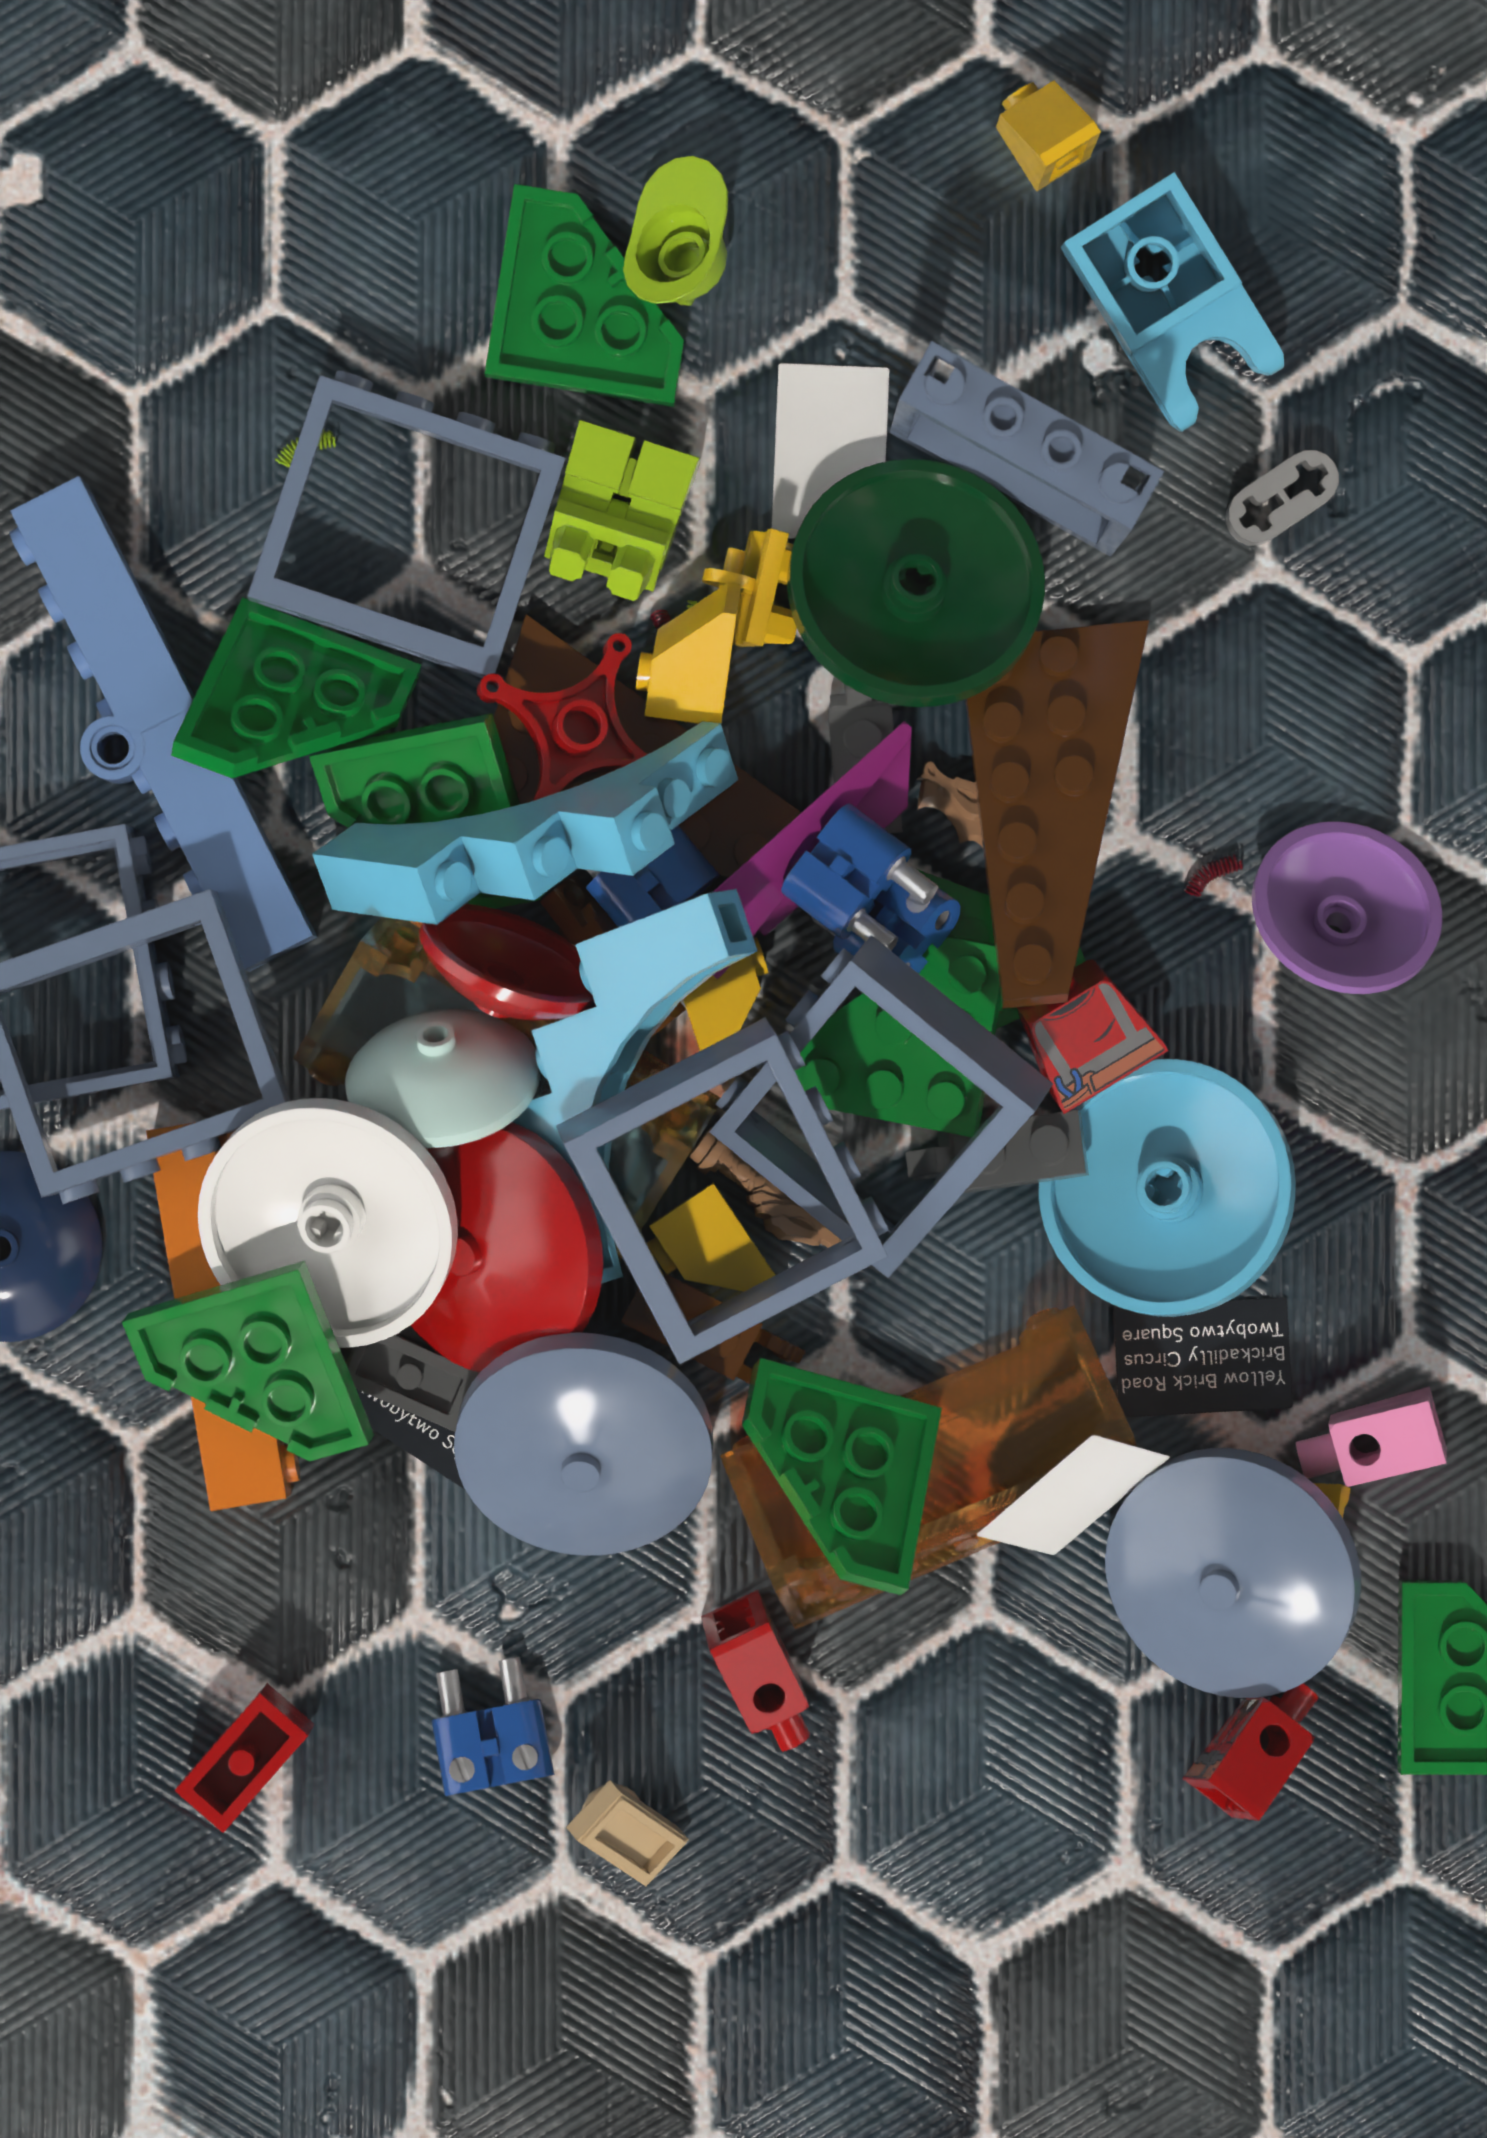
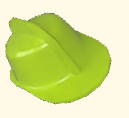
M695 156L675 158L659 167L646 182L638 201L623 268L627 286L639 299L654 304L677 302L680 305L691 306L696 298L708 293L722 277L727 260V250L722 235L728 212V190L723 175L711 162Z

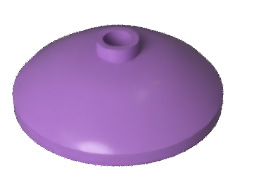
M1321 822L1298 828L1285 835L1271 847L1265 855L1253 883V915L1266 945L1292 972L1328 990L1349 994H1370L1395 988L1410 980L1425 966L1441 934V900L1434 881L1426 868L1401 843L1367 826L1347 822ZM1328 925L1338 927L1343 933L1332 930Z

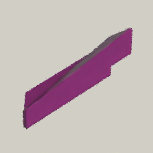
M906 721L900 724L712 892L737 889L752 936L759 930L766 937L799 907L782 894V885L787 875L806 850L811 853L820 841L816 837L840 808L850 803L884 829L908 808L912 728ZM730 965L716 972L713 976L719 979Z

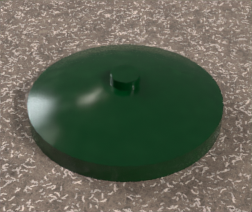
M903 459L877 463L847 475L832 485L812 505L803 519L794 541L788 566L787 590L793 620L800 636L813 656L830 674L855 691L882 702L909 707H931L956 703L979 694L997 683L1015 666L1027 649L1039 623L1045 596V573L1039 546L1032 530L1014 504L999 490L980 477L952 465L930 460Z

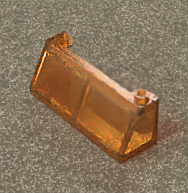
M1075 1305L1063 1310L1049 1308L1034 1314L1027 1320V1328L1019 1336L1020 1345L900 1395L904 1398L942 1408L910 1581L1000 1543L999 1541L977 1536V1533L1090 1436L1097 1435L1137 1447L1132 1430ZM749 1436L737 1441L731 1451L720 1455L773 1588L794 1629H798L885 1592L839 1579Z

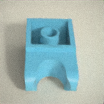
M1175 172L1071 237L1060 247L1164 417L1178 431L1183 432L1194 425L1197 419L1199 406L1188 386L1185 371L1187 358L1191 350L1199 343L1206 340H1219L1232 346L1255 373L1269 376L1284 368V354ZM1144 249L1150 257L1158 253L1164 257L1167 265L1159 270L1164 276L1163 280L1154 282L1150 276L1141 278L1137 274L1134 266L1140 263L1136 257L1138 251Z

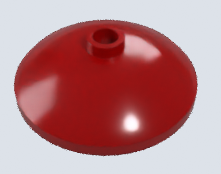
M465 904L437 925L422 923L420 926L419 938L431 963L460 994L474 1002L478 1009L488 1015L497 1018L511 1017L531 1021L564 1019L596 1007L593 995L585 988L580 977L579 964L581 960L576 946L568 942L566 938L540 924L498 909Z

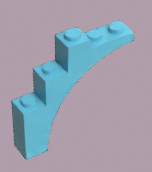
M701 722L667 745L577 787L532 802L468 817L397 825L355 823L312 853L332 910L437 925L480 893L536 900L576 869L633 876L675 844L671 833L672 829L738 781V777L721 723Z
M737 889L707 893L575 944L581 960L579 964L580 977L585 988L593 995L596 1007L532 1031L537 1046L535 1053L536 1062L540 1072L548 1080L552 1093L532 1100L521 1115L512 1122L527 1128L548 1142L562 1155L581 1181L593 1206L600 1229L603 1251L601 1284L623 1277L615 1242L569 1156L556 1125L624 1091L627 1081L649 1039L678 1003L716 972L757 952ZM612 1141L597 1148L608 1170Z

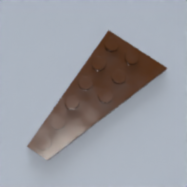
M526 614L505 682L513 687L529 692H556L583 681L597 668V665ZM615 679L614 700L619 720L631 740L645 753L649 754L667 745L688 731L674 720L645 716L646 700ZM498 703L494 721L520 804L532 802L540 779V766L536 747L521 720L512 711ZM735 764L734 767L738 781L678 825L719 875L724 878H729L802 813ZM603 770L586 774L569 783L560 792L577 787L615 770Z
M1150 620L1035 631L1020 660L1003 678L985 691L965 699L1003 1009L1068 1001Z

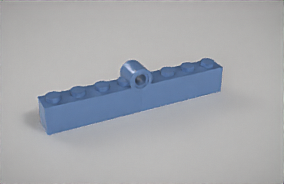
M78 476L10 510L18 526L9 531L17 552L26 566L34 562L37 563L47 583L38 589L46 609L55 623L63 619L66 620L76 642L67 646L76 668L84 680L94 676L105 699L96 703L101 718L95 720L87 727L81 739L80 752L86 767L94 775L108 782L126 784L134 781L142 794L150 790L153 791L163 813L154 817L163 839L171 851L181 847L192 870L183 874L191 894L194 895L209 889L218 892L245 971H252L317 938L318 936L237 777L229 778L171 756L173 741L195 694L88 484ZM114 737H125L129 745L126 758L120 763L109 764L104 754L106 744Z

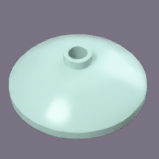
M454 1008L413 1014L380 1030L355 1054L346 1073L345 1089L348 1102L370 1108L395 1121L410 1132L425 1148L449 1147L469 1143L504 1128L519 1117L531 1103L536 1094L540 1079V1071L535 1055L536 1050L529 1038L517 1027L484 1012Z

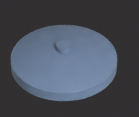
M565 1333L550 1335L520 1344L494 1359L478 1374L465 1393L459 1409L455 1430L454 1454L459 1477L468 1495L480 1511L498 1527L519 1540L539 1548L564 1554L591 1556L616 1554L642 1547L663 1537L681 1524L695 1509L708 1485L714 1442L710 1416L700 1394L689 1379L665 1358L650 1349L617 1337L591 1333Z
M1209 1448L1185 1453L1164 1462L1139 1483L1124 1500L1113 1520L1107 1539L1105 1553L1107 1586L1112 1604L1126 1632L1138 1648L1159 1668L1175 1679L1204 1692L1234 1698H1257L1293 1689L1311 1679L1329 1663L1348 1636L1355 1621L1361 1594V1572L1354 1541L1342 1516L1327 1496L1304 1475L1292 1467L1260 1453L1233 1448Z

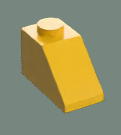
M1055 80L1041 89H1038L1034 82L1029 83L1002 102L1006 111L1000 114L996 129L1036 192L1091 157L1101 131L1094 120Z
M728 582L657 629L653 653L641 652L637 673L636 690L648 692L645 716L697 724L701 722L722 723L741 584Z
M757 937L753 938L757 952L731 964L719 979L712 975L683 999L700 1051L740 1031L758 996L761 987L757 977L769 972Z
M714 1182L649 1225L656 1237L648 1241L647 1245L667 1275L678 1269L685 1280L739 1291H746L775 1276Z

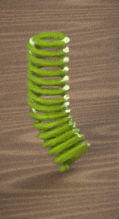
M324 430L319 444L320 450L323 449V446L327 449V443L331 449V441L333 447H336L335 437L331 430L327 432ZM291 440L292 446L286 444L287 448L283 447V450H280L281 454H277L280 459L275 458V461L289 468L297 446L294 440Z

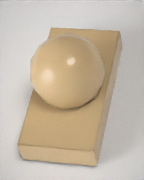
M611 1780L589 1793L580 1813L566 1827L578 1842L645 1886L656 1877L689 1840L677 1825L640 1801L634 1791L626 1786L615 1784Z

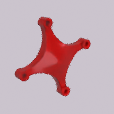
M615 633L611 635L603 646L604 655L597 668L583 681L567 689L548 693L529 692L509 685L501 676L494 673L484 676L478 684L477 695L486 703H499L512 711L524 724L534 742L539 759L540 779L533 801L559 793L565 786L581 776L597 771L617 770L648 755L628 736L619 720L615 706L614 685L620 663L628 656L632 649L631 640L625 634ZM613 644L619 645L622 651H616L613 648ZM486 685H493L496 692H490Z

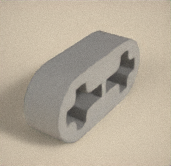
M1304 450L1294 454L1243 488L1230 501L1226 510V525L1230 534L1238 542L1245 545L1259 546L1271 541L1322 507L1335 494L1339 484V472L1335 463L1322 452ZM1302 464L1307 471H1312L1318 467L1322 471L1324 478L1317 484L1321 495L1315 497L1310 490H1304L1292 499H1289L1284 489L1298 479L1299 473L1296 466ZM1274 497L1280 507L1266 517L1265 523L1269 528L1268 530L1262 532L1256 525L1246 529L1241 524L1240 518L1246 513V508L1242 502L1250 500L1254 506H1260Z

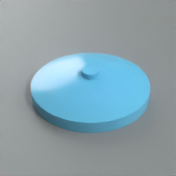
M1156 1059L1072 1109L1081 1112L1089 1175L1040 1182L1039 1203L1043 1225L1057 1257L1080 1284L1104 1301L1120 1308L1145 1315L1175 1317L1207 1311L1222 1305L1250 1287L1265 1272L1279 1252L1288 1233L1294 1211L1296 1179L1294 1163L1285 1134L1269 1108L1255 1093L1239 1081L1210 1066L1179 1059Z

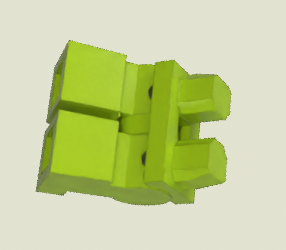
M579 420L544 557L550 559L549 572L553 576L573 582L576 579L582 578L585 570L608 577L606 586L613 595L635 601L644 589L654 592L701 462L698 457L645 440L638 460L633 459L637 444L635 437ZM614 495L630 499L631 502L616 499Z

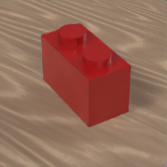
M266 1683L183 1778L174 1791L224 1833L309 1736L315 1724L272 1686Z

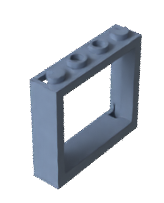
M933 341L928 346L899 398L890 429L892 435L942 463L961 468L980 477L999 490L1008 500L1110 557L1133 529L1164 473L1158 467ZM939 359L954 367L946 384L934 378ZM1129 466L1145 474L1135 490L1120 483Z
M337 371L334 379L320 375L248 593L249 601L479 678H483L487 674H495L565 457L554 454L556 444L535 435L521 432L518 440L514 441L494 434L495 423L476 415L459 412L455 421L432 413L433 402L410 393L398 391L395 400L372 393L373 383L360 376L344 371ZM333 404L540 473L483 647L276 578Z
M127 824L0 847V871L114 850L127 918L159 907L157 899L147 900L142 875L152 873L151 858L145 836L135 837L134 828ZM155 941L133 948L154 1062L28 1085L34 1104L180 1077L177 1064L187 1062L186 1046L181 1026H170L166 1001L175 999L173 976L168 962L158 963ZM0 1090V1110L10 1109L4 1090Z
M209 889L0 963V995L202 925L263 1099L58 1171L0 1008V1081L41 1197L59 1193L62 1204H66L100 1192L96 1180L120 1172L123 1182L126 1183L158 1172L161 1169L157 1158L181 1150L185 1161H189L221 1149L218 1137L236 1131L244 1122L270 1107L291 1101L217 891Z
M871 935L854 956L843 948L821 975L830 984L820 997L809 990L786 1017L785 1020L794 1027L790 1035L799 1052L804 1049L856 986L1000 1104L896 1225H893L882 1216L889 1231L878 1237L888 1257L872 1264V1266L889 1278L1031 1117L1053 1083ZM764 1061L755 1066L759 1071L749 1083L739 1075L715 1105L725 1113L710 1130V1133L843 1241L854 1235L818 1162L753 1110L776 1082L770 1067Z
M766 1018L556 1125L569 1156L679 1364L888 1257L878 1237L889 1231L871 1196L862 1201L859 1200L851 1181L860 1177L861 1174L844 1141L832 1146L823 1126L832 1122L833 1118L816 1086L804 1091L795 1073V1070L805 1066L799 1050L788 1031L777 1036ZM766 1061L854 1235L687 1321L597 1148Z

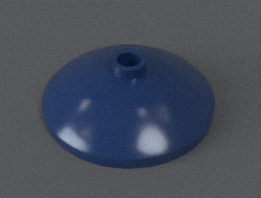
M0 1151V1236L8 1239L11 1244L9 1257L5 1260H0V1342H17L44 1335L67 1322L78 1312L92 1293L98 1280L103 1260L104 1242L101 1222L90 1196L66 1204H62L59 1193L41 1197L26 1153ZM56 1164L58 1171L63 1169L62 1167Z

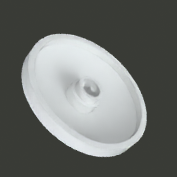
M324 1098L299 1099L270 1107L256 1114L234 1131L218 1151L207 1170L199 1195L198 1228L201 1244L209 1266L220 1285L305 1260L340 1348L358 1347L385 1340L414 1323L423 1315L438 1295L448 1277L456 1253L458 1221L455 1203L450 1187L435 1159L401 1125L379 1112L352 1102Z

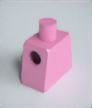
M1430 1387L1330 1415L1328 1424L1330 1433L1296 1442L1302 1471L1307 1479L1341 1470L1346 1487L1446 1464L1447 1447ZM1369 1434L1379 1442L1380 1447L1376 1451L1362 1453L1354 1447L1352 1439L1358 1435Z

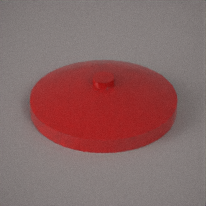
M513 1122L499 1131L476 1141L449 1147L426 1148L435 1159L450 1187L457 1214L458 1239L453 1264L445 1283L429 1308L411 1324L415 1332L441 1356L461 1367L479 1373L494 1359L520 1344L550 1335L582 1333L592 1317L600 1294L603 1274L602 1241L597 1218L589 1196L574 1170L562 1155L540 1136Z

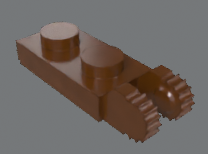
M661 1270L687 1321L723 1303L670 1274L667 1275ZM638 1287L621 1323L670 1347ZM760 1322L691 1359L732 1380L738 1377L750 1384L753 1367L743 1362L754 1341L772 1350L775 1356L787 1362L793 1361L800 1364L806 1351L762 1328L763 1322Z

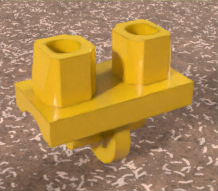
M767 529V532L750 531L745 551L728 548L723 570L704 568L701 580L703 583L721 588L728 582L741 584L733 645L754 647L763 646L764 644H792L794 642L797 627L793 620L791 609L773 605L778 582L787 585L789 560L794 545L787 542L789 533L775 529Z

